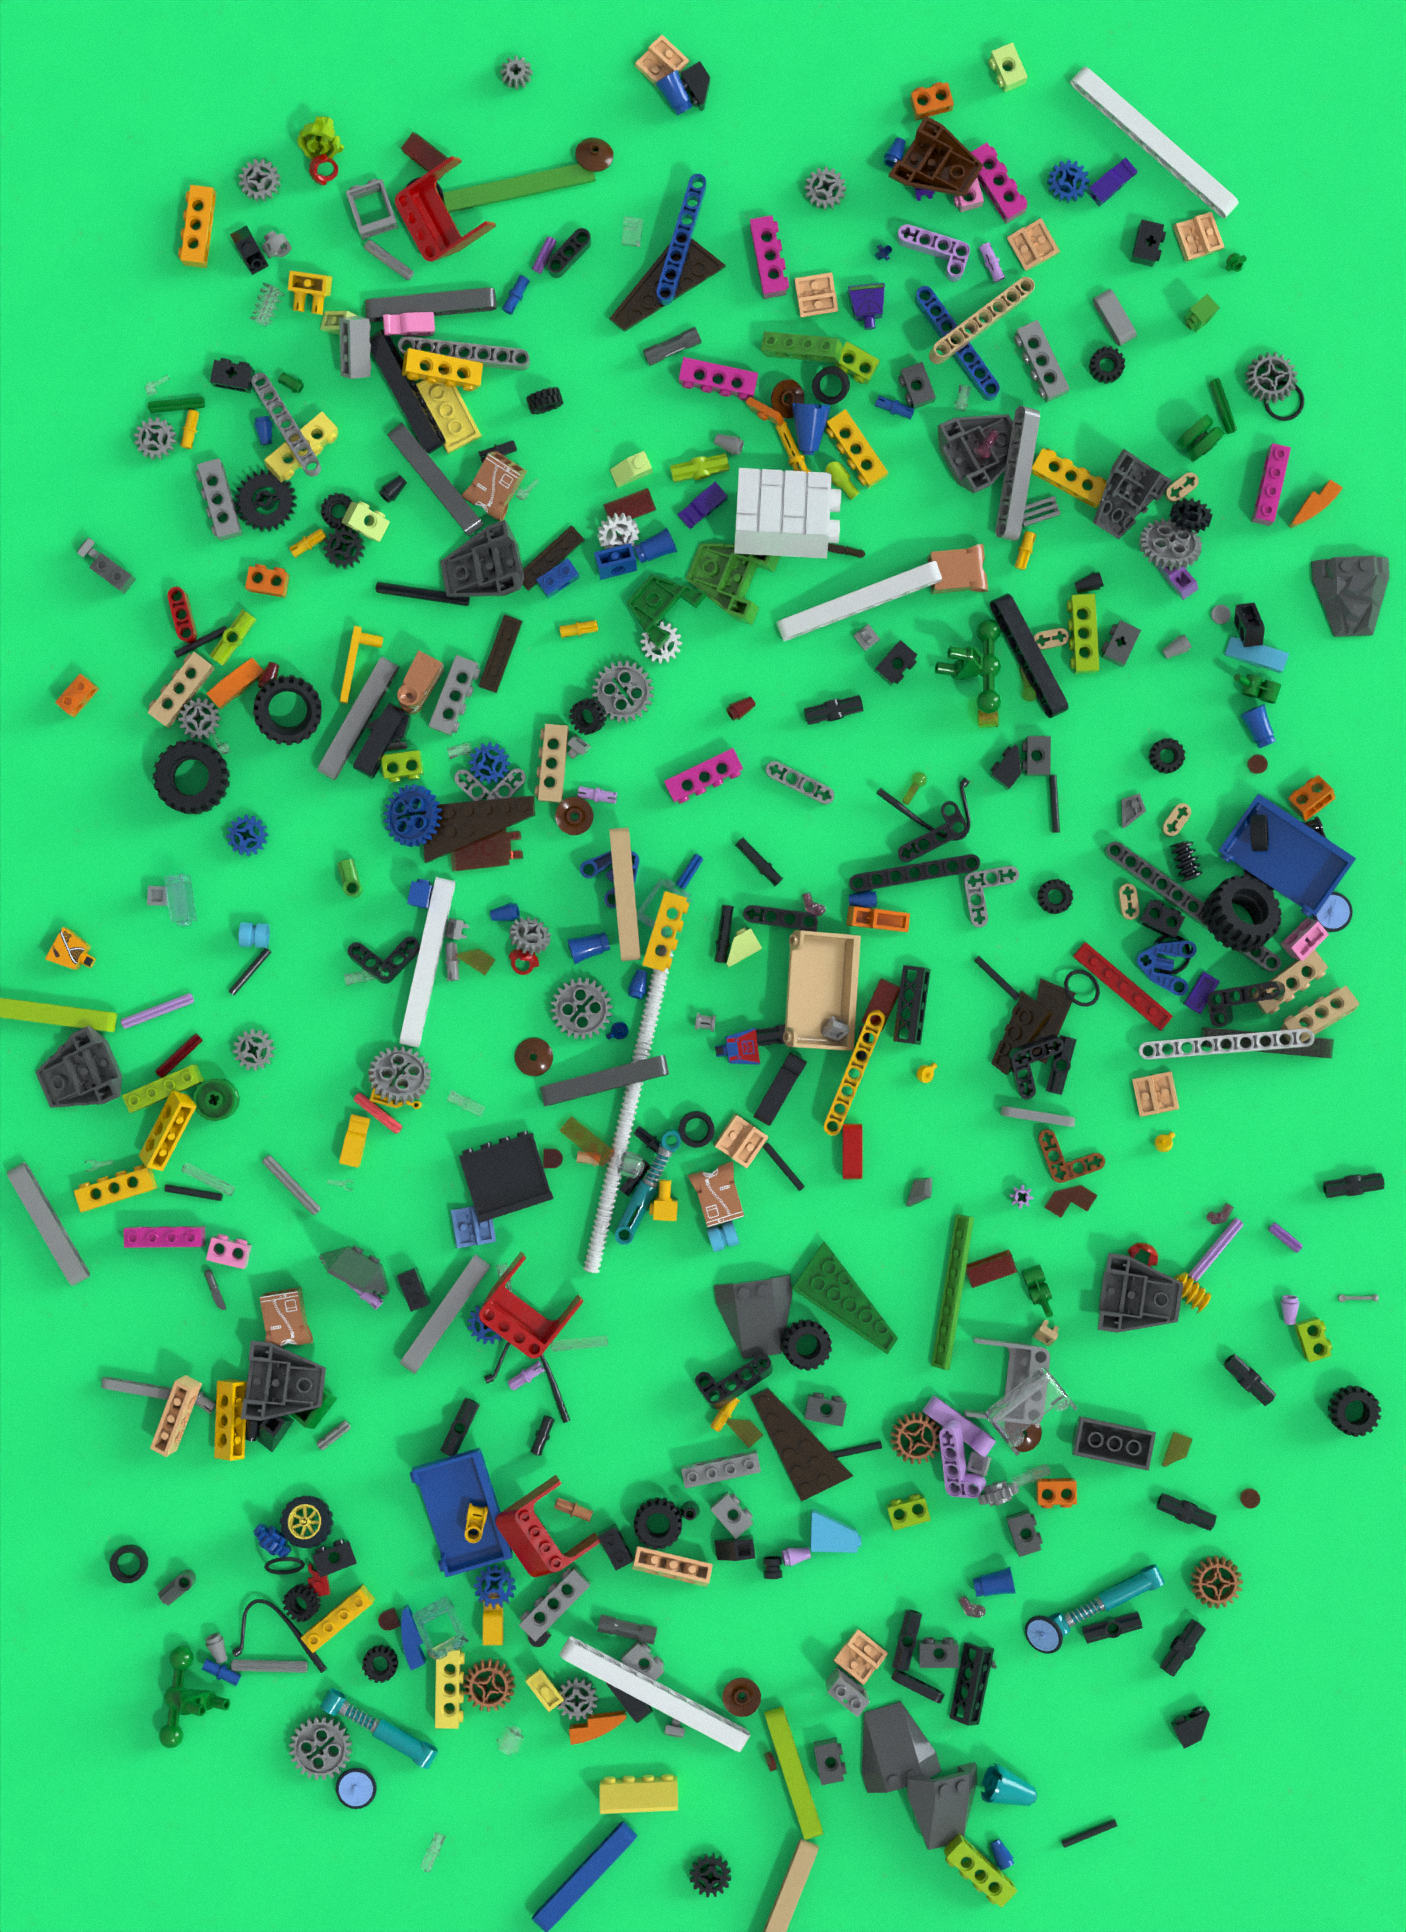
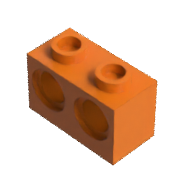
M937 82L925 89L924 87L916 88L910 95V102L916 121L924 119L925 116L931 117L953 110L954 102L948 82ZM942 94L945 99L938 100L936 95ZM923 99L927 104L920 105L917 101Z
M255 564V567L249 566L245 589L248 592L286 598L290 575L283 568L274 567L273 570L266 569L264 565ZM258 574H262V581L259 583H255L254 577ZM280 577L282 579L281 584L273 586V580Z
M79 674L55 703L75 718L99 688L84 675Z
M1319 775L1309 779L1303 787L1295 790L1288 797L1290 807L1305 822L1336 799L1333 788Z
M1074 1478L1035 1479L1036 1503L1041 1505V1508H1052L1053 1505L1071 1508L1072 1504H1077V1482ZM1045 1489L1051 1490V1495L1048 1498L1042 1497V1492ZM1064 1489H1070L1071 1491L1067 1498L1061 1497V1492Z

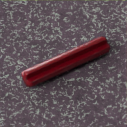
M194 1034L156 1069V1074L161 1078L165 1077L203 1041L198 1034Z

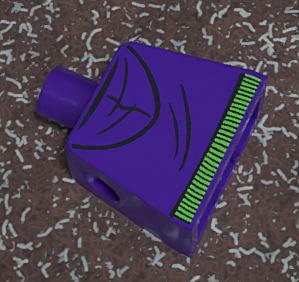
M885 283L848 286L847 292L855 321H864V330L875 329V319L882 318Z

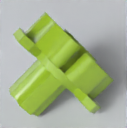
M316 117L314 123L305 124L303 129L300 130L297 138L298 146L308 158L313 159L321 153L333 159L334 155L343 151L344 146L340 143V137L335 135V130L333 129L334 121L330 117Z

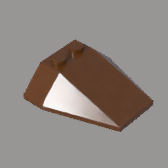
M925 116L916 130L915 140L903 159L896 162L888 177L905 186L965 197L984 165L943 124Z

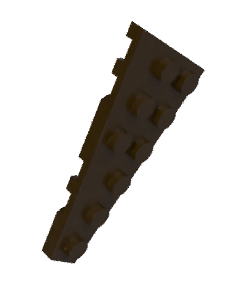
M680 236L676 240L679 243H684L687 239ZM691 239L673 301L726 267L724 263L694 239ZM670 244L609 318L611 322L624 332L666 306L658 302L656 292ZM675 254L671 257V259L673 261H679L681 259V256ZM668 273L665 277L671 280L674 279L676 275L674 273ZM662 291L660 296L667 298L670 296V293Z
M534 796L439 804L436 807L442 809V811L437 814L442 819L437 820L440 827L435 826L434 828L437 834L431 833L432 840L426 839V844H423L425 863H430L439 857L448 855L450 852L466 847L493 833L500 832L511 825L518 824L535 816Z
M769 1388L751 1396L801 1501L853 1477V1474L841 1464Z

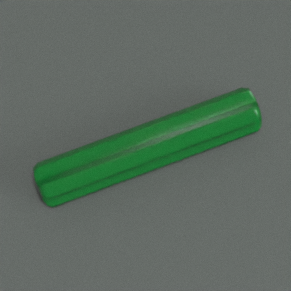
M1219 378L1214 379L1210 382V386L1226 433L1232 434L1237 431V426L1221 380Z
M203 397L148 402V409L151 413L205 407V399Z

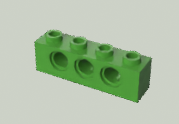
M764 331L761 351L766 357L840 363L843 344L838 338Z

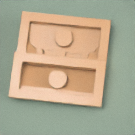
M661 35L649 46L648 51L635 62V67L654 84L675 70H678L680 74L689 63V59Z
M1212 212L1195 216L1191 220L1176 223L1173 226L1185 262L1225 248Z
M1042 218L1007 237L1025 271L1060 253Z
M832 272L794 278L800 317L838 311Z
M1172 1071L1132 1079L1140 1117L1180 1109Z
M734 1114L714 1143V1146L745 1168H748L768 1139V1136L737 1114Z
M857 1629L832 1661L860 1684L864 1685L874 1670L878 1669L888 1653Z

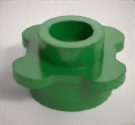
M1238 253L1231 254L1226 260V271H1241L1243 263L1247 260L1246 256H1240Z

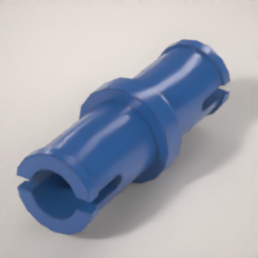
M519 275L513 289L509 290V296L502 307V310L507 314L513 315L518 302L522 301L523 293L530 282L528 278Z
M881 395L878 396L875 407L889 411L892 415L897 414L908 418L909 420H911L915 408L899 403V400L893 401Z
M208 1658L201 1669L216 1676V1679H222L234 1686L237 1685L241 1674L227 1669L226 1665L223 1664L221 1666Z

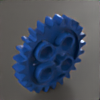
M412 784V786L405 785V788L399 787V793L393 792L395 798H388L391 804L385 805L388 812L383 814L388 816V818L383 820V822L389 824L385 830H390L389 836L394 837V841L400 842V845L419 847L420 843L426 844V839L432 840L431 833L437 834L434 828L435 826L440 827L437 820L442 819V817L438 816L437 813L441 812L442 809L436 806L440 802L434 801L436 795L431 794V790L425 789L424 786ZM427 812V813L424 814V815H415V813H417V814H422V813ZM402 816H411L410 818L404 817L398 820V818Z

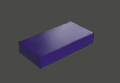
M1202 971L1183 1005L1201 1014L1207 1004L1208 995L1215 991L1220 981Z

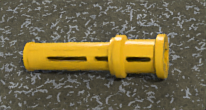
M784 422L782 426L776 425L775 428L790 458L788 460L789 465L792 466L794 471L811 472L804 462V455L799 453L787 423Z

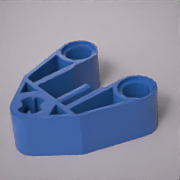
M611 851L583 862L580 866L582 876L592 879L611 866ZM631 851V856L635 857V864L632 865L635 884L640 861L638 855ZM592 865L594 867L593 874L586 875L584 867ZM612 868L605 875L613 883L614 876ZM615 887L608 891L604 897L605 904L612 909L616 908V904H609L608 897L615 894Z
M1189 940L1156 942L1139 951L1135 956V962L1150 981L1177 996H1182L1188 990V984L1184 979L1154 971V968L1172 971L1174 968V960L1158 957L1157 953L1191 958L1196 954L1197 948ZM1185 944H1190L1191 951L1184 954L1182 947ZM1144 955L1149 958V962H1145L1146 964L1140 961L1141 957L1144 958ZM1181 981L1183 983L1182 989L1175 991L1174 984Z

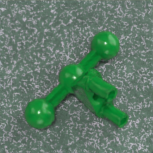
M986 619L980 622L976 631L978 638L983 642V653H980L973 646L966 648L950 646L947 657L949 659H957L956 662L953 664L937 662L935 674L951 675L953 679L957 680L977 677L980 674L983 677V691L978 695L976 703L981 712L991 714L996 712L1001 704L1000 695L995 691L994 677L998 675L1001 668L1000 660L994 656V642L1000 637L1001 629L996 621Z
M186 1646L176 1647L169 1656V1662L172 1668H174L172 1686L164 1694V1701L167 1707H169L167 1725L161 1728L159 1733V1740L166 1748H175L182 1743L183 1731L178 1725L180 1714L203 1716L206 1710L217 1708L225 1711L230 1707L229 1699L219 1697L213 1691L186 1690L183 1687L185 1670L192 1665L194 1660L191 1649Z

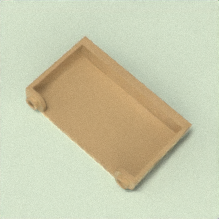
M796 930L790 935L785 1032L783 1034V1041L786 1046L854 1051L861 936ZM832 1016H835V1021L842 1019L844 1024L849 1026V1033L839 1041L822 1035V1029L828 1025L827 1021Z

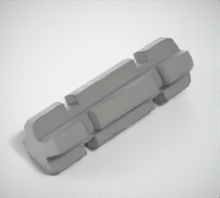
M344 1420L339 1424V1427H335L326 1434L325 1438H321L316 1443L319 1449H326L329 1446L328 1444L331 1445L343 1433L350 1430V1424Z

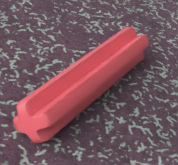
M362 1093L356 1094L353 1100L393 1133L398 1134L401 1131V1124Z

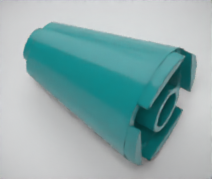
M994 1763V1767L989 1766L982 1781V1786H985L984 1792L981 1791L983 1801L1030 1806L1032 1803H1035L1037 1792L1034 1786L997 1763Z

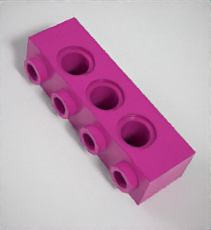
M986 142L973 150L971 153L982 164L990 163L993 166L992 169H986L983 166L977 178L1005 224L1025 213L1028 204L1024 195H1020L1017 191L1018 187L1014 179H1010L1007 175L1008 171L1004 163H1000L997 159L998 155L993 146L990 147ZM1000 179L1003 184L998 186L993 181ZM1010 195L1013 198V201H1006L1004 199V196Z
M773 215L750 219V230L763 299L786 295L789 281L788 277H784L783 270H786L785 260L780 258L779 251H782L781 240H777L776 233L779 232L778 223L773 221ZM764 235H769L772 239L768 242H765L761 239V237ZM771 253L775 258L767 260L765 255ZM776 272L778 278L771 279L768 274Z
M683 357L679 375V384H682L684 388H701L700 390L706 393L715 391L724 397L734 395L743 401H747L749 397L754 398L758 380V373L686 357ZM700 372L705 377L702 380H697L694 378V375ZM719 376L723 379V382L715 384L713 379ZM738 380L742 383V386L734 388L731 383Z
M1274 443L1268 447L1251 522L1271 526L1275 522L1291 447Z
M734 748L665 780L664 783L673 802L682 804L690 800L689 796L693 794L699 796L707 791L706 788L711 785L715 788L723 784V780L728 777L734 779L740 776V771H743V767ZM724 764L727 767V772L719 774L716 771V767ZM706 772L710 775V779L708 782H701L699 775ZM690 781L693 787L691 790L685 791L682 788V783Z
M205 1226L124 1228V1248L205 1246Z

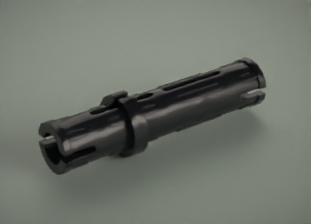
M744 837L737 842L735 846L774 887L783 880V877L775 871L772 864L768 863Z
M722 905L718 939L715 941L717 946L714 962L726 963L728 947H730L729 936L734 906Z

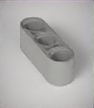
M1111 289L1092 299L1095 308L1118 346L1137 337L1135 328Z

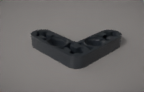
M407 937L383 961L361 943H352L348 947V955L353 962L379 982L387 984L393 981L418 954L420 946L416 938ZM408 944H409V945H413V944H414V948H413V949H412V948H409V949H408L407 945H408ZM354 950H356V951H359V950H360L361 955L364 956V957L361 958V956L358 955L357 953L354 955L353 951H354ZM401 956L403 961L400 964H394L393 959ZM370 959L376 960V964L373 967H367L366 962ZM381 968L383 972H388L389 976L384 975L382 977V974L378 969Z
M1049 1035L1015 1047L1010 1051L1009 1061L1016 1090L1021 1098L1031 1099L1036 1093L1030 1063L1058 1054L1063 1050L1064 1043L1059 1036ZM1056 1041L1055 1047H1052L1053 1042ZM1035 1047H1041L1038 1054H1032V1050ZM1020 1054V1055H1021V1056H1019L1020 1059H1019V1060H1016L1017 1055ZM1027 1070L1024 1077H1018L1019 1071ZM1023 1083H1026V1085L1028 1086L1026 1093H1024L1025 1086Z

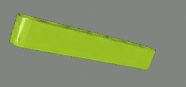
M0 998L1 1018L77 1028L90 1026L94 1030L115 1032L117 1013Z
M781 1706L764 1712L804 1839L807 1840L823 1835L822 1826L784 1708Z

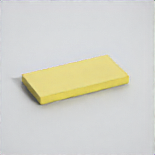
M445 369L439 371L442 375H446ZM426 380L416 383L445 437L446 444H444V447L448 454L482 437L457 387H446L444 383L439 382L437 384H430Z

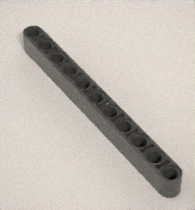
M1112 842L1105 847L1104 854L1109 860L1208 930L1209 926L1203 919L1205 903L1121 843ZM1111 846L1118 848L1119 853L1117 856L1110 854ZM1127 857H1131L1134 860L1133 867L1126 865L1125 860ZM1143 868L1149 870L1150 875L1148 878L1141 876ZM1159 879L1165 882L1163 890L1159 889L1156 885ZM1175 890L1181 894L1179 901L1174 900L1172 897V893ZM1189 902H1194L1196 904V910L1194 912L1189 911ZM1264 946L1258 949L1259 954L1257 957H1253L1250 951H1239L1241 955L1266 972L1276 971L1281 965L1280 958ZM1268 958H1272L1274 960V966L1272 968H1269L1266 965V961Z

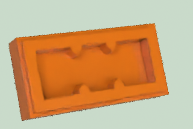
M752 397L747 399L746 404L751 411L757 413L756 415L763 421L768 419L782 426L784 419L779 412Z

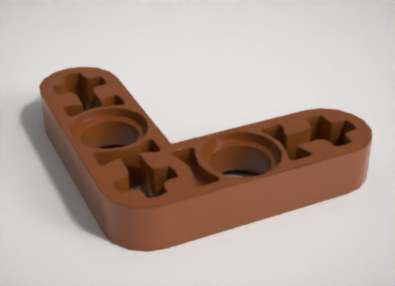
M1044 1129L1038 1134L1042 1153L1050 1175L1055 1182L1064 1183L1100 1170L1105 1165V1158L1100 1153H1091L1065 1163L1055 1133ZM1044 1133L1052 1135L1049 1141L1051 1145L1055 1143L1056 1147H1051L1045 1151L1044 1147H1048L1046 1141H1042ZM1053 1150L1059 1154L1058 1159L1054 1162L1048 1158L1049 1152ZM1094 1156L1101 1159L1098 1162L1099 1166L1096 1167L1095 1164L1089 1165L1090 1170H1087L1084 1159H1087V1162L1093 1161ZM1062 1162V1165L1058 1166L1060 1171L1065 1172V1174L1062 1175L1063 1179L1055 1177V1174H1057L1056 1167L1051 1168V1165H1056ZM1076 1162H1080L1083 1165V1170L1080 1173L1073 1171V1165Z

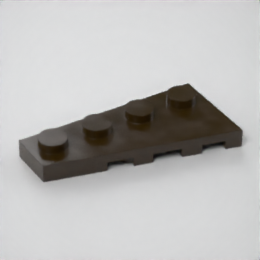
M1040 978L1037 1002L1052 1013L1033 1041L1049 1035L1058 1036L1072 1004V1001L1065 992V988ZM1070 991L1071 995L1075 997L1076 993ZM1035 1047L1032 1050V1054H1038L1041 1047ZM1049 1057L1044 1058V1059H1041V1060H1038V1061H1040V1062L1046 1064L1047 1061H1048V1059H1049Z
M1024 991L1019 993L1018 997L1020 998L1017 1005L1013 1008V1015L1009 1024L1006 1025L1003 1040L1000 1041L991 1063L1005 1075H1009L1012 1071L1009 1061L1010 1051L1015 1047L1032 1042L1052 1013ZM1020 1054L1017 1055L1016 1060H1019V1059H1020V1058H1019V1056H1021Z

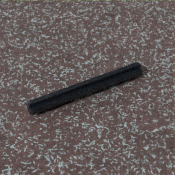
M377 582L376 584L377 593L469 606L470 597H447L446 592L383 582Z

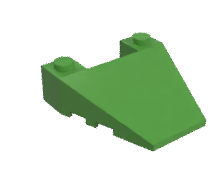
M735 543L700 544L686 579L697 589L705 591L708 598L735 620L753 625L759 607L752 601L744 598L757 567L774 573L780 556L734 553Z

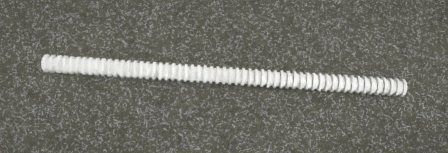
M659 945V951L657 950L656 953H658V956H664L667 949L664 945ZM667 968L665 972L652 969L654 973L651 974V977L653 978L650 980L651 986H648L650 990L647 991V994L649 995L646 997L647 1003H644L646 1008L643 1009L644 1015L641 1016L643 1018L640 1021L642 1025L639 1026L640 1032L637 1033L639 1038H636L638 1042L635 1044L636 1050L633 1051L635 1055L632 1056L633 1061L631 1063L645 1060L650 1056L649 1050L652 1049L650 1045L653 1044L652 1038L654 1039L655 1037L653 1032H656L654 1028L657 1027V1015H660L658 1011L661 1009L660 1003L663 1002L661 998H664L662 994L665 992L664 986L667 985L665 981L668 980L667 974H669ZM643 1082L625 1086L627 1089L624 1091L625 1097L623 1096L622 1098L624 1102H621L623 1106L620 1108L621 1114L618 1115L620 1119L617 1120V1132H614L616 1136L613 1137L614 1143L611 1145L613 1149H610L612 1153L609 1155L610 1161L607 1162L609 1166L606 1167V1178L603 1179L605 1183L602 1184L603 1190L600 1192L602 1196H599L601 1200L598 1202L599 1208L596 1209L598 1213L595 1214V1225L592 1226L594 1230L591 1231V1243H588L590 1247L587 1249L588 1254L585 1256L587 1260L584 1261L585 1266H583V1269L587 1272H600L598 1268L601 1267L600 1261L603 1259L601 1255H604L602 1251L605 1249L604 1243L607 1242L605 1238L608 1237V1226L611 1225L609 1221L612 1220V1217L610 1216L613 1214L612 1208H615L613 1204L616 1202L615 1196L618 1195L616 1191L619 1190V1179L622 1178L620 1174L623 1173V1170L621 1169L624 1167L623 1161H626L624 1157L627 1155L626 1150L629 1148L627 1147V1144H630L628 1139L631 1138L630 1132L633 1131L631 1127L634 1126V1123L632 1122L635 1120L634 1114H637L635 1109H638L636 1105L640 1101L638 1097L641 1096L639 1092L642 1091L641 1085L644 1084Z

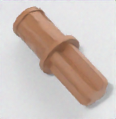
M557 1498L554 1505L555 1509L570 1514V1517L575 1516L587 1522L590 1521L593 1510L579 1506L577 1502L574 1504L561 1498Z

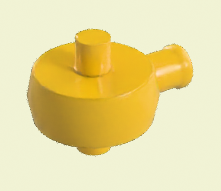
M932 1063L930 1066H920L917 1070V1079L922 1083L930 1082L933 1079L934 1069L937 1068V1064Z
M1170 1132L1168 1135H1159L1154 1143L1156 1149L1160 1152L1171 1150L1173 1145L1172 1138L1175 1137V1134Z

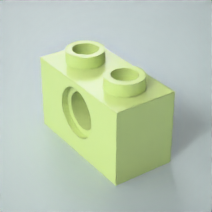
M1013 42L991 52L989 64L991 69L996 71L997 83L1000 88L1003 87L1004 92L1026 84L1028 76ZM1008 65L1012 70L1005 71L1002 67Z
M351 502L341 523L373 541L380 542L390 521L385 519L386 515L377 510L375 512L369 510L370 506L364 502ZM366 516L369 517V522L367 525L364 524V518Z

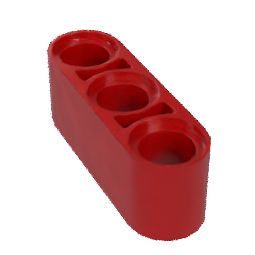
M172 587L168 591L167 596L177 636L183 642L191 643L196 640L197 631L188 595L180 587ZM181 592L182 598L179 601H174V595ZM186 611V617L180 620L178 618L179 613ZM186 629H190L191 635L188 638H183V632Z
M843 1124L842 1177L843 1179L862 1180V1124Z

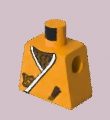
M62 927L45 958L48 961L78 970L82 964L92 968L96 961V958L88 954L91 946L66 927Z

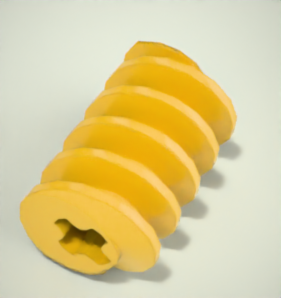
M1188 1273L1178 1274L1174 1279L1183 1283L1181 1299L1186 1297L1185 1304L1192 1302L1190 1309L1198 1307L1197 1313H1199L1209 1303L1211 1294L1205 1293V1288H1199L1200 1284L1198 1282L1193 1283L1194 1279L1192 1277L1187 1279Z

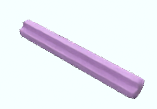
M188 993L121 1019L122 1027L127 1029L194 1003L193 995Z
M1235 1218L1188 1276L1192 1277L1194 1281H1198L1243 1227V1222Z

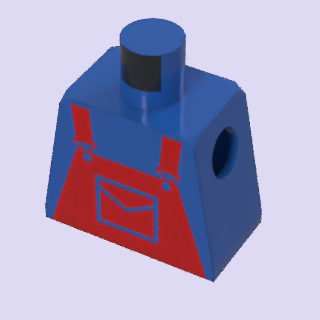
M756 1028L726 1036V1044L715 1046L716 1057L728 1056L729 1063L760 1064Z

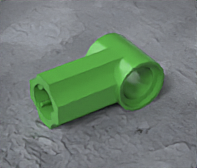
M354 859L338 862L344 893L352 898L359 897L363 892V887L360 884ZM351 884L357 885L355 893H349L348 888Z

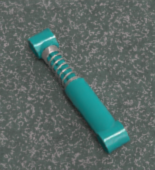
M667 1129L662 1134V1140L658 1148L659 1152L654 1157L655 1160L652 1161L653 1164L650 1166V1170L647 1171L648 1174L645 1175L643 1180H640L615 1229V1239L619 1244L627 1245L632 1242L658 1189L656 1186L657 1181L660 1180L659 1176H662L661 1172L667 1166L668 1158L680 1146L681 1137L675 1129ZM672 1135L676 1137L677 1141L674 1144H669L666 1142V1138ZM637 1208L638 1210H637V1212H636V1214H635V1216H634V1218H633L631 1224H629V1221H630V1219H631V1217H632V1215H633L635 1209ZM621 1230H628L630 1235L626 1238L619 1235Z
M1152 1564L1143 1568L1138 1574L1099 1593L1098 1597L1094 1598V1601L1089 1600L1088 1604L1084 1603V1606L1080 1605V1608H1075L1074 1611L1070 1610V1613L1062 1614V1612H1058L1048 1618L1056 1622L1062 1631V1635L1065 1636L1070 1632V1628L1075 1626L1077 1622L1080 1623L1082 1619L1090 1618V1615H1095L1100 1610L1109 1611L1146 1591L1155 1590L1161 1587L1165 1580L1157 1565Z
M330 1688L320 1705L321 1709L331 1715L336 1716L340 1714L343 1717L347 1716V1719H352V1722H357V1725L360 1724L361 1727H366V1730L369 1729L373 1737L410 1757L422 1768L428 1769L438 1753V1749L432 1744L420 1741L384 1719L372 1718V1715H367V1712L364 1713L363 1710H358V1707L355 1708L354 1705H350L346 1701V1696L336 1689Z

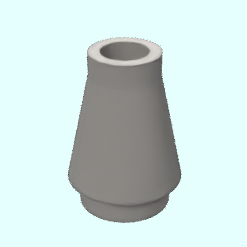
M717 434L714 444L732 455H739L743 449L744 440L736 436Z
M1184 634L1177 636L1169 645L1162 649V652L1169 659L1189 652L1188 649L1192 648Z
M220 1633L208 1636L205 1639V1646L216 1660V1663L225 1662L228 1658L226 1656L223 1636Z

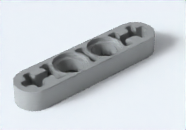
M777 761L770 762L766 767V774L769 778L821 804H830L834 799V791L830 787ZM777 765V770L782 773L783 769H786L783 780L779 779L781 775L778 773L772 775L769 768ZM790 773L797 776V781L794 784H789L786 781V776ZM804 783H813L814 790L809 793L805 792L803 789ZM817 786L821 787L819 791L823 793L829 791L831 799L824 801L822 800L823 796L817 794V797L813 796L817 791Z
M1002 1106L1000 1113L1002 1116L1074 1127L1076 1119L1069 1116Z
M102 1377L101 1388L166 1400H168L172 1390L170 1387L112 1377Z

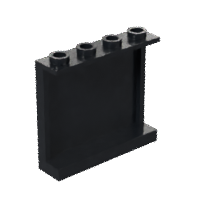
M528 1130L517 1133V1138L511 1140L508 1136L498 1139L499 1143L492 1145L491 1142L480 1145L481 1149L473 1151V1148L461 1151L462 1155L459 1156V1160L480 1223L554 1199L533 1137L534 1134H529Z

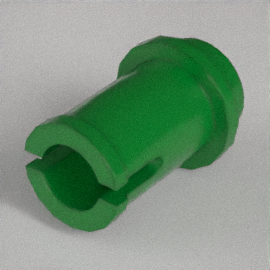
M285 372L279 377L278 383L291 389L292 393L299 394L304 387L302 380H296Z

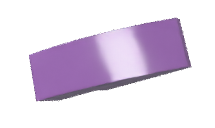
M1161 564L1156 566L1182 600L1198 590L1197 581L1183 566H1181L1180 570L1173 567L1172 571L1169 569V566H1166L1164 569H1162Z

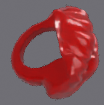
M321 154L311 160L309 173L314 182L325 186L327 181H331L337 176L338 165L333 159L328 158L326 154ZM330 162L334 167L332 174L329 176L317 174L319 164Z
M520 948L519 950H512L508 956L511 960L512 969L520 975L529 974L534 967H539V960L535 951L533 955H530L529 951H526L524 954L523 949ZM518 958L522 961H529L530 967L526 971H520L517 969L515 961Z
M1137 1242L1127 1250L1132 1258L1135 1257L1140 1249L1150 1253L1147 1264L1150 1267L1158 1263V1254L1152 1245Z

